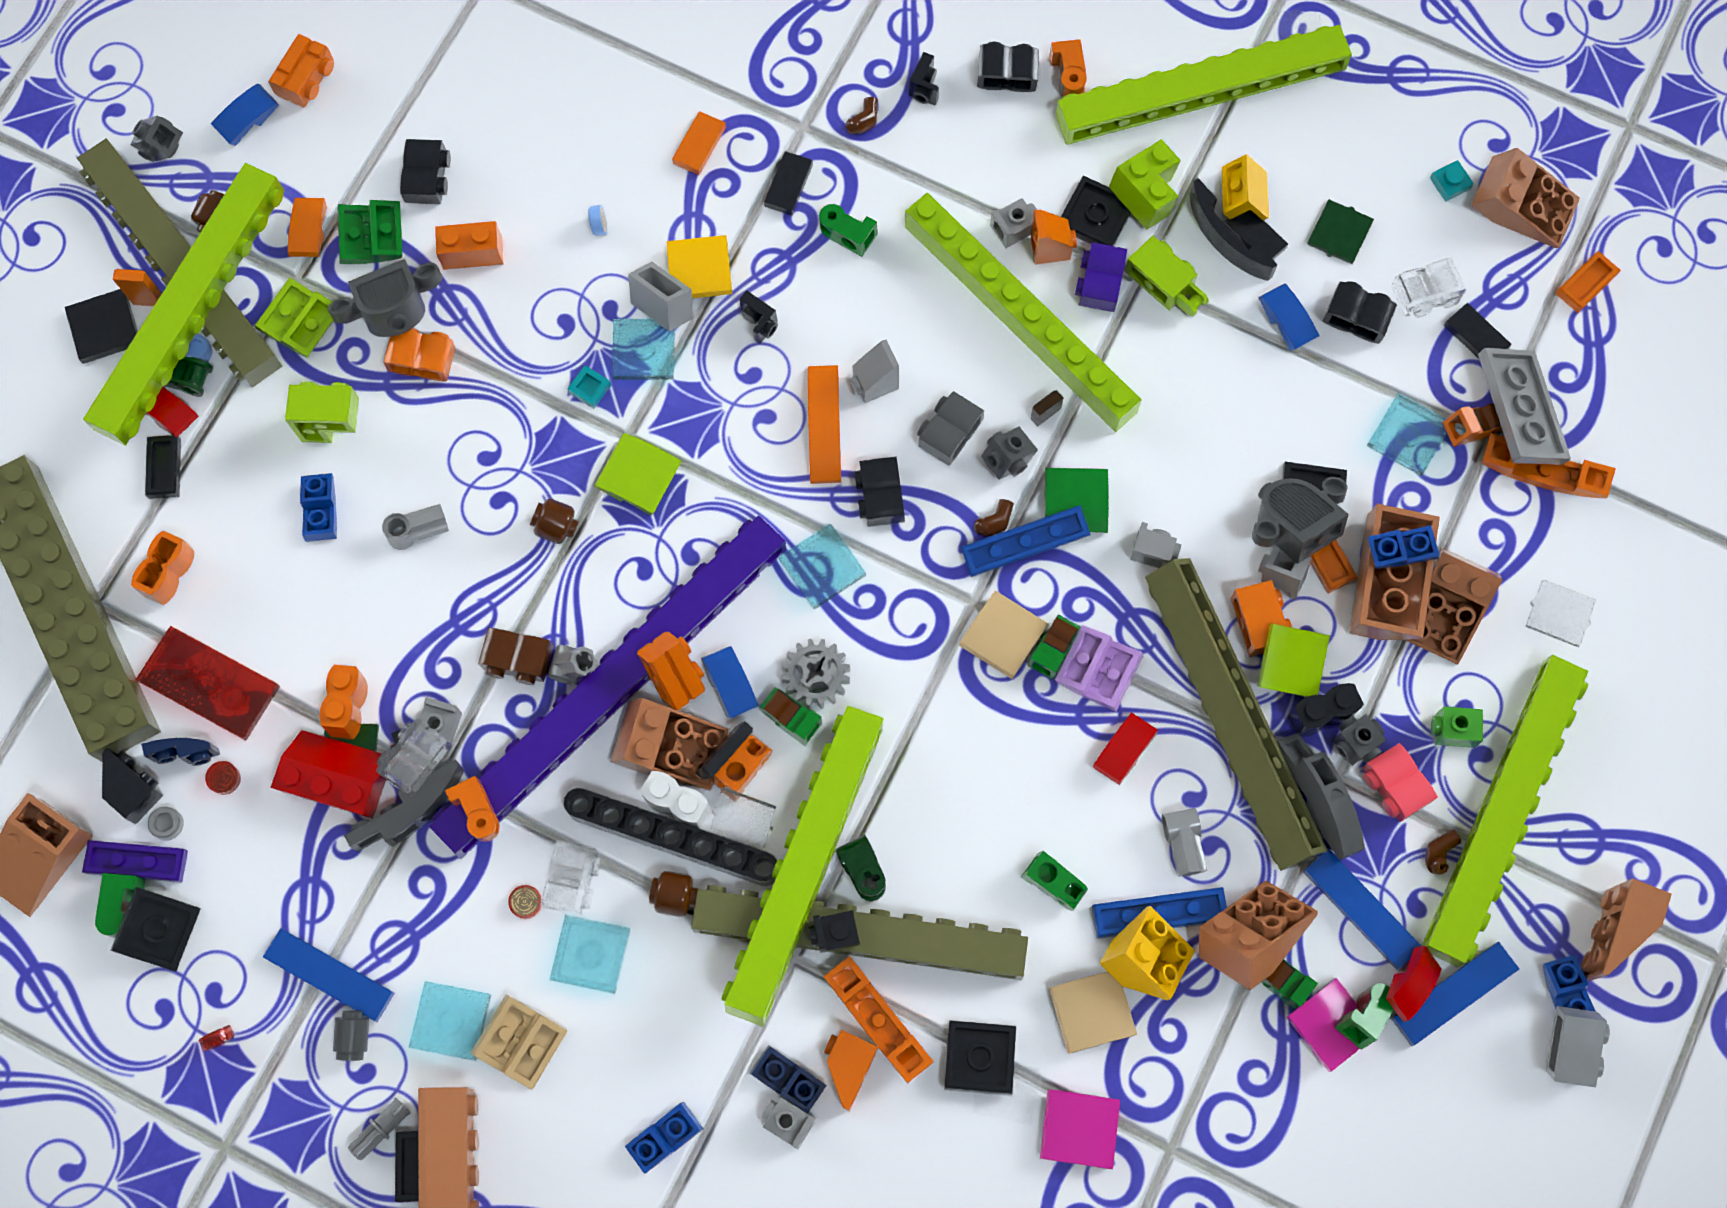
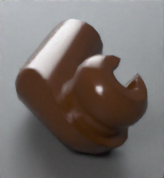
M864 98L863 112L847 120L846 129L850 134H863L875 127L878 110L877 98Z
M1000 499L995 514L985 518H978L975 521V532L985 537H991L1004 532L1007 529L1014 503L1006 499Z
M1454 829L1427 845L1425 865L1432 874L1442 875L1449 869V865L1446 864L1447 851L1462 842Z

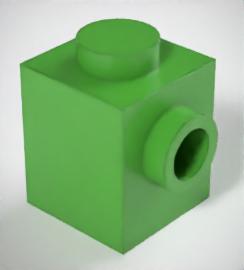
M1442 707L1431 720V734L1435 735V745L1467 748L1478 746L1483 742V709Z

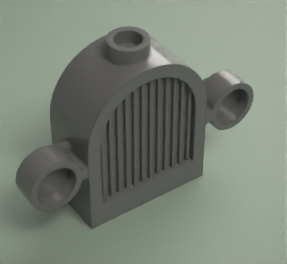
M403 259L348 281L353 299L339 298L329 305L328 311L335 323L348 324L363 318L368 330L373 335L378 337L397 336L411 330L422 320L426 309L421 293L437 287L442 280V274L437 264L426 263L419 266L412 275L406 260Z
M1329 477L1323 481L1321 491L1311 483L1300 479L1288 478L1265 484L1258 493L1261 505L1258 513V522L1255 523L1252 532L1253 542L1261 547L1276 545L1293 561L1299 564L1343 536L1349 514L1337 504L1343 502L1348 489L1346 482L1337 477Z

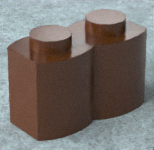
M488 627L478 665L485 670L487 676L503 679L504 675L516 676V681L519 683L534 685L535 681L544 682L554 645L550 640Z

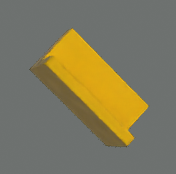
M1247 154L1222 166L1223 214L1232 219L1251 210L1263 221L1268 219L1267 172Z

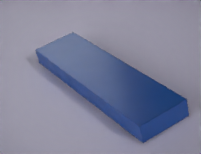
M1079 505L962 546L961 550L970 576L974 577L1089 537L1091 534Z
M1327 849L1328 851L1321 854L1303 873L1396 970H1399L1410 960L1413 949L1422 945L1352 872Z
M1223 887L1092 905L1097 939L1117 936L1149 906L1173 929L1203 925L1227 908Z
M282 928L279 929L263 955V958L350 1008L356 1011H363L364 1016L377 1023L395 992Z
M1498 941L1436 985L1423 1006L1409 1021L1403 1022L1398 1014L1391 1019L1409 1044L1415 1046L1520 968Z

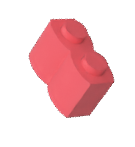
M1400 743L1367 762L1363 767L1365 772L1363 778L1366 784L1373 791L1377 790L1384 799L1382 805L1390 817H1396L1400 822L1438 798L1429 781L1418 770L1414 760Z

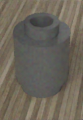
M342 1011V1017L335 1018L333 1051L336 1052V1060L360 1061L364 1059V1052L368 1050L369 1018L363 1017V1011Z

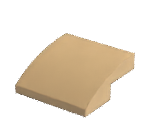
M995 590L970 625L959 646L1013 679L1027 660L1034 646L1045 633L1049 623Z
M1108 972L1049 988L1068 1054L1137 1035L1123 986Z
M506 994L470 1054L533 1090L568 1030Z

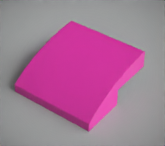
M1337 978L1286 1017L1328 1072H1332L1360 1049L1335 1029L1340 1018L1357 1009V1003Z
M1048 1089L1040 1159L1113 1169L1120 1100Z

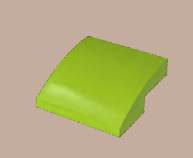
M289 277L255 324V329L290 350L308 358L334 322L328 311L332 301L317 291L313 293Z
M623 433L594 487L620 502L623 500L651 516L654 514L682 461L648 442Z
M1270 623L1257 687L1307 697L1318 695L1330 635Z

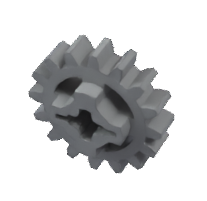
M810 638L808 639V646L805 648L800 643H797L796 654L789 651L786 653L790 663L786 662L781 665L782 670L788 672L781 676L782 683H790L785 688L786 693L789 695L795 692L794 700L798 703L802 699L806 700V706L809 709L813 702H818L820 709H823L824 701L827 699L834 705L836 703V693L842 696L845 695V689L841 685L850 684V677L844 675L850 672V664H842L846 659V654L843 652L837 655V645L835 643L827 648L825 639H821L819 645H814L813 640ZM819 654L818 657L807 658L809 655ZM832 662L838 671L837 678H834V675L829 672ZM795 669H798V672L803 675L799 685L794 678ZM818 669H821L822 677L816 675L812 679L810 670L816 672ZM819 689H824V690H826V691L820 692V693H812L814 690H819Z

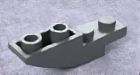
M1299 733L1277 740L1276 742L1296 784L1308 799L1306 805L1315 825L1330 848L1340 860L1362 852L1365 849L1358 815L1343 780L1326 753L1323 751L1314 755Z
M456 759L453 761L445 760L434 766L433 772L423 778L416 776L405 782L404 788L397 791L403 803L400 805L398 803L391 804L380 811L381 815L371 821L368 819L362 820L353 825L351 832L344 835L349 847L359 852L382 838L387 844L394 847L425 825L449 799L445 790L459 783L465 772L463 767Z

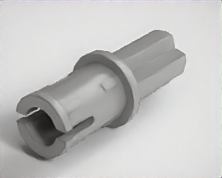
M395 1098L375 1120L372 1118L369 1120L371 1124L348 1146L349 1151L354 1157L360 1161L363 1160L384 1138L388 1140L390 1138L388 1134L411 1114L404 1106L393 1116V1113L403 1104L401 1101Z

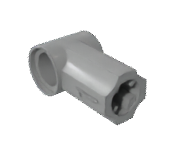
M441 504L405 515L392 513L384 519L382 524V531L390 546L398 550L407 549L416 541L449 531ZM396 528H406L405 532L402 535H392L393 531Z
M557 645L547 676L560 683L574 685L577 677H583L587 673L595 671L598 660L595 658L593 650L587 647L573 648L566 645Z
M1192 808L1162 814L1165 838L1171 844L1178 877L1206 872L1207 867L1200 842L1201 824L1197 810Z

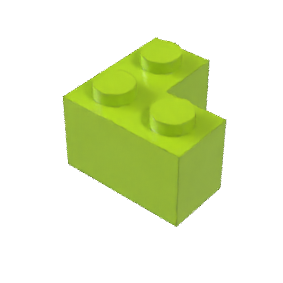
M1162 139L1117 166L1109 184V188L1146 230L1168 217L1178 198L1176 192L1167 183L1172 180L1181 160Z
M307 381L301 382L300 385H289L285 421L301 442L332 443L333 432L356 433L359 397L352 386L340 382L332 383L331 386L318 385Z

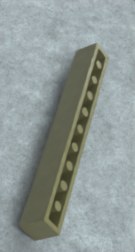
M105 138L76 158L83 166L79 173L90 187L96 183L100 189L95 192L106 208L110 205L115 208L116 211L112 213V216L122 229L129 226L132 233L128 237L138 250L145 247L149 253L145 256V259L155 272L161 269L165 273L161 280L167 286L191 247L112 144ZM223 289L219 303L208 313L201 332L205 337L209 335L214 337L216 342L212 344L213 348L222 359L229 357L233 362L229 368L240 382L246 379L253 388L283 366Z
M1191 559L1171 560L1145 577L1149 586V593L1156 601L1162 614V621L1169 629L1175 642V649L1185 663L1189 680L1197 689L1202 700V708L1209 715L1215 728V736L1219 743L1222 744L1229 759V766L1240 782L1243 797L1252 808L1256 817L1257 827L1264 834L1270 847L1273 861L1278 865L1280 871L1298 866L1328 850Z
M707 885L706 890L698 889L691 929L694 933L750 941L751 939L747 938V934L753 919L759 920L763 909L760 908L762 898H758L759 893L755 891L739 890L738 895L726 893L725 887ZM815 900L796 948L820 951L819 945L812 946L808 926L815 925L813 916L820 915V917L853 910L860 945L829 951L830 953L1022 980L1025 970L1028 937L1021 936L1022 931L1013 928H1002L1000 933L988 931L989 926L984 924L969 923V927L965 928L955 926L956 921L950 919L936 918V922L931 923L922 921L923 916L905 913L903 918L889 917L890 912L886 910L870 909L869 914L857 912L856 906L838 904L837 909L824 907V902Z

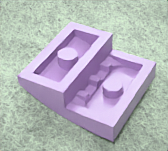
M1082 625L1055 681L1074 693L1116 712L1144 656L1141 651L1113 641L1110 635Z

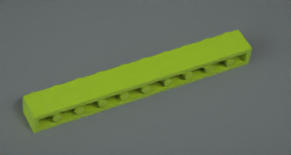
M1340 24L1332 27L1322 26L1313 32L1306 34L1296 33L1276 42L1266 41L1250 49H1236L1230 54L1220 57L1210 56L1194 64L1184 63L1164 72L1154 71L1145 77L1124 79L1118 84L1108 87L1098 86L1089 92L1078 95L1075 93L1068 94L1058 100L1056 117L1065 143L1069 145L1344 71L1347 69L1352 53Z
M246 162L244 163L84 416L83 420L94 431L125 446L131 438L136 436L140 428V422L145 414L154 407L156 397L162 387L171 380L173 369L178 361L186 356L190 342L195 334L202 330L205 318L210 310L219 303L221 293L227 283L234 279L243 257L248 256L256 236L265 229L271 212L282 202L285 190L276 176Z
M928 192L905 210V228L1113 431L1117 432L1138 413L1142 399Z
M1553 654L1543 661L1422 943V946H1426L1433 956L1456 967L1465 964L1466 961L1471 962L1478 949V944L1475 943L1479 931L1484 932L1491 918V914L1487 913L1492 901L1496 902L1502 893L1504 885L1500 883L1504 872L1508 873L1515 862L1516 855L1512 854L1516 843L1520 844L1528 831L1525 821L1528 814L1532 815L1539 805L1541 797L1537 796L1539 788L1548 782L1552 774L1553 768L1549 767L1552 757H1557L1563 748L1565 740L1561 736L1564 729H1568L1576 717L1577 711L1573 710L1577 699L1581 700L1588 688L1589 683L1585 682L1588 670Z
M848 705L843 715H837L832 728V732L835 733L832 744L828 742L825 744L820 761L824 762L820 772L814 771L808 789L812 790L808 801L802 800L796 818L800 819L797 829H791L786 838L784 848L788 850L784 860L778 859L774 867L772 877L776 880L772 889L766 888L760 902V908L763 909L759 920L753 919L747 938L751 940L746 951L741 950L736 959L734 969L738 970L734 982L728 981L724 988L721 1000L725 1001L724 1006L727 1014L761 1027L765 1026L883 732L884 718Z

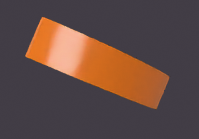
M838 365L808 366L810 484L841 483Z
M1492 433L1489 435L1482 459V464L1515 480L1555 492L1591 498H1608L1616 470L1614 467L1585 459L1582 464L1568 461L1564 465L1513 463L1505 437Z
M850 955L823 976L842 1003L907 1084L934 1063L916 1038L910 1034L879 995Z

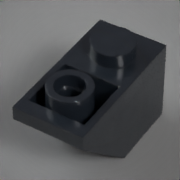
M106 748L102 753V799L123 818L137 824L163 797V794L155 788L159 782L146 771H143L141 774L133 768L136 762L124 751L121 750L117 754Z

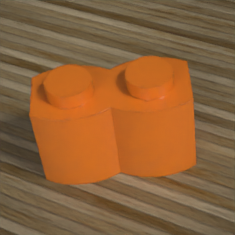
M412 328L403 334L390 337L383 363L387 371L392 373L447 382L456 347L453 340L449 339V336L444 333L420 334L417 329Z
M161 531L152 540L148 548L147 559L142 561L136 568L132 576L131 586L144 597L164 606L175 595L179 585V578L192 565L195 554L194 550L183 539Z
M334 664L326 679L328 695L325 697L320 708V724L332 738L354 740L361 727L362 716L360 708L367 697V681L356 666Z

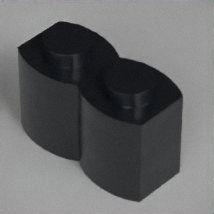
M996 41L980 45L977 87L986 90L1007 89L1014 92L1036 91L1039 49L1025 43L1009 47Z
M406 139L400 182V194L405 203L441 204L442 195H447L448 181L444 177L445 168L450 167L451 154L450 150H446L442 140Z
M1340 281L1322 321L1338 330L1351 332L1361 339L1380 344L1387 332L1397 304L1386 294L1368 293L1356 282Z
M897 456L859 461L860 470L854 471L856 489H863L864 499L858 500L860 519L866 518L868 527L905 522Z
M1345 683L1333 687L1325 695H1312L1302 699L1288 714L1295 733H1299L1301 737H1306L1320 732L1326 725L1342 724L1348 718L1354 716L1363 707L1364 703L1355 684Z

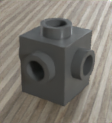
M157 115L144 120L141 119L135 125L132 131L134 138L130 145L139 150L138 154L144 159L152 162L171 158L176 153L179 147L178 142L184 132L173 126L169 120Z
M1019 426L1004 434L1001 431L990 437L987 441L988 447L981 457L1000 480L1008 475L1015 477L1021 474L1028 467L1027 464L1038 449Z
M1367 714L1358 720L1354 716L1348 718L1338 726L1341 732L1332 740L1338 753L1345 760H1348L1352 766L1362 759L1366 764L1382 753L1379 746L1386 741L1380 724L1375 719L1370 720Z

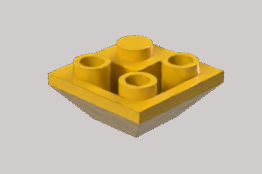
M1149 906L1111 941L1100 965L1121 986L1157 998L1170 1000L1195 950Z

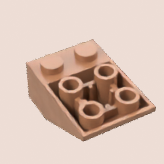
M1517 147L1492 156L1471 206L1493 223L1554 248H1560L1580 197Z
M1441 547L1439 559H1435L1433 563L1423 638L1406 641L1458 665L1503 579L1499 573Z
M645 698L631 700L628 702L610 762L647 775L651 771L663 772L671 776L678 783L711 791L714 776L707 780H702L695 772L725 739L729 729Z
M27 793L8 817L0 833V896L31 917L93 835L44 800Z
M1633 878L1605 891L1600 903V907L1604 909L1601 919L1596 921L1591 931V939L1594 942L1591 951L1585 954L1581 963V968L1588 982L1608 976L1663 925L1672 893Z
M1264 881L1199 927V958L1251 990L1273 974L1316 918L1318 911L1270 882Z

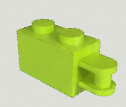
M1154 235L1128 258L1125 273L1167 310L1170 311L1177 305L1186 314L1193 317L1197 314V308L1200 305L1205 306L1209 302L1207 295L1195 285L1198 274L1195 272L1194 267L1188 261L1181 260L1173 253L1168 243L1162 240L1159 241ZM1186 294L1191 296L1189 300L1185 297Z

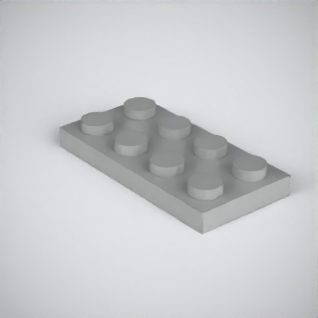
M1484 348L1478 356L1512 462L1564 465L1571 457L1536 352L1532 350Z

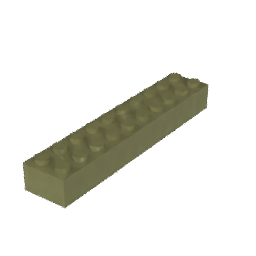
M25 455L0 466V560L88 754L102 762V753L106 748L118 754L121 750L126 751L161 733V730L39 467Z

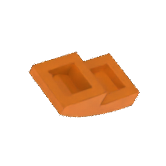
M325 198L294 199L288 235L289 257H319L324 239L322 225L327 210Z

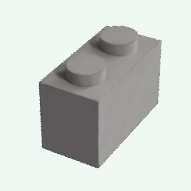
M650 262L628 274L631 304L670 332L693 319L691 289L654 262Z
M1561 1006L1556 1007L1546 1072L1555 1082L1596 1088L1597 1079L1603 1075L1604 1059L1601 1057L1603 1044L1608 1043L1610 1036L1607 1020L1595 1011Z

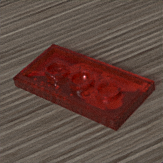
M172 626L168 628L135 679L140 684L244 741L248 739L280 688V685Z

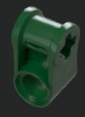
M185 356L178 361L173 369L172 378L165 387L177 389L192 396L202 397L204 394L202 387L208 373H212L213 366L201 359Z
M864 834L836 848L835 851L859 896L866 901L873 902L879 900L884 895L886 879L875 852ZM871 878L873 882L877 881V888L871 890L869 886H866L865 879Z

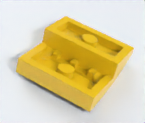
M727 235L666 241L669 274L691 289L692 298L732 294Z

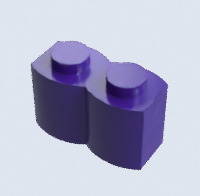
M1092 242L1090 251L1084 250L1080 268L1086 269L1085 277H1078L1075 295L1080 296L1079 306L1115 312L1128 249Z

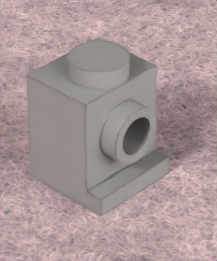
M1023 198L999 211L996 209L991 213L990 226L1005 248L1016 244L1031 234L1033 214L1037 208L1033 203L1026 204Z
M1142 522L1130 560L1160 568L1171 560L1178 559L1182 544L1176 543L1177 538L1172 537L1169 532L1162 529L1148 530V523Z
M1275 545L1271 555L1265 554L1260 563L1258 572L1263 573L1261 582L1272 580L1275 588L1290 593V598L1296 600L1307 577L1312 558L1308 557L1297 564Z
M426 697L424 701L425 706L414 735L421 741L420 745L435 751H439L440 747L450 749L462 712L455 705ZM433 720H440V725L436 729H431Z
M781 1097L777 1103L771 1100L761 1116L766 1121L763 1128L798 1150L816 1121L815 1118ZM785 1114L790 1115L793 1120L792 1125L788 1128H783L780 1125V1118Z

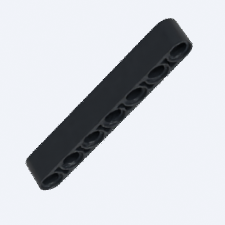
M583 788L572 789L564 797L563 804L565 810L573 820L761 886L772 885L776 880L772 877L773 871L766 877L759 876L756 873V867L764 861L770 862L775 867L777 859L769 852ZM581 798L588 800L586 810L579 813L573 811V804L576 800ZM609 809H617L619 811V817L613 823H605L603 821V815ZM638 820H648L650 826L645 833L637 834L633 831L634 824ZM670 830H677L681 833L679 841L672 845L666 844L664 842L665 834ZM699 841H709L712 846L707 854L698 855L694 852L695 845ZM731 851H738L743 855L741 862L736 866H729L725 863V857Z

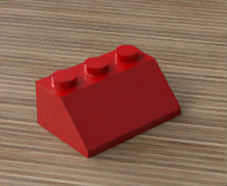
M301 730L282 754L270 788L373 819L387 779L385 771L391 767L394 757Z

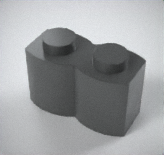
M955 391L948 397L943 396L934 409V412L937 414L931 421L926 419L917 432L919 436L918 447L950 466L966 442L980 426L984 419L985 410Z

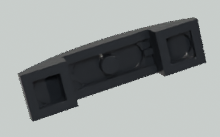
M1199 178L1195 179L1189 194L1190 203L1196 221L1208 241L1224 258L1239 269L1252 276L1269 281L1273 277L1278 264L1258 243L1249 250L1214 212L1218 199Z

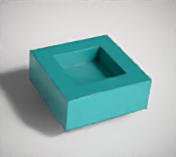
M1459 160L1434 171L1430 176L1431 181L1445 202L1470 190L1474 185Z
M585 365L567 390L569 394L594 409L612 385L610 380Z

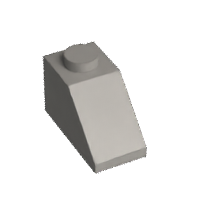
M887 339L880 341L852 365L853 377L849 378L852 389L856 395H862L865 403L899 389V364Z

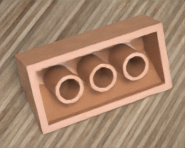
M1376 504L1367 514L1349 634L1376 640L1423 638L1434 560L1375 569L1367 537L1399 529L1400 532L1432 525L1437 542L1439 516L1382 504Z
M418 1088L419 1208H479L478 1200H474V1186L479 1184L478 1165H474L473 1151H477L479 1147L478 1130H473V1116L478 1115V1097L473 1095V1089Z

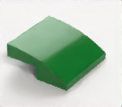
M369 200V205L338 204L339 264H367L402 258L400 201Z
M1045 468V517L1080 505L1089 531L1108 533V469Z

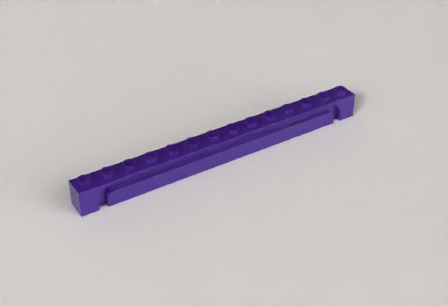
M759 515L753 521L747 520L739 528L738 535L731 542L725 541L715 551L716 556L709 563L703 562L694 570L691 580L685 585H678L670 593V599L662 607L658 605L646 616L647 621L639 629L637 627L631 629L624 636V643L615 651L611 649L605 653L595 671L580 677L576 682L577 687L570 694L567 695L565 693L553 703L552 707L554 709L545 717L540 716L535 719L529 726L530 731L521 740L519 738L513 740L506 747V754L497 762L492 761L481 771L482 776L479 780L484 787L499 823L651 680L637 655L638 650L648 643H653V640L664 632H670L676 638L681 636L689 644L760 576V572L767 566L770 567L787 550L786 541ZM452 804L449 808L447 806L441 808L433 816L432 820L434 822L429 827L455 855L462 859L480 841L473 837L467 829L468 817L462 804L456 807Z

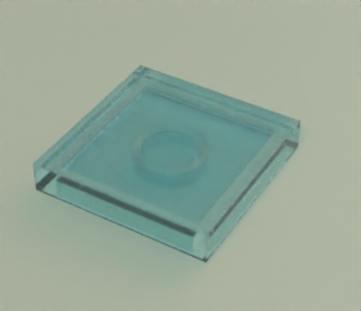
M614 319L612 379L674 380L675 329L669 332L653 319Z
M1397 393L1366 446L1422 476L1447 434L1442 423L1446 419Z
M831 523L779 556L780 563L814 610L866 576L865 570Z
M565 914L549 980L616 994L631 929Z
M425 981L408 1048L476 1061L477 1058L470 1054L483 1033L491 994Z

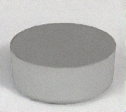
M168 806L155 809L148 818L150 833L161 840L176 838L184 826L182 815L177 810Z

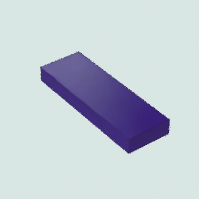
M88 840L82 873L100 876L103 873L131 875L144 880L182 883L188 850Z

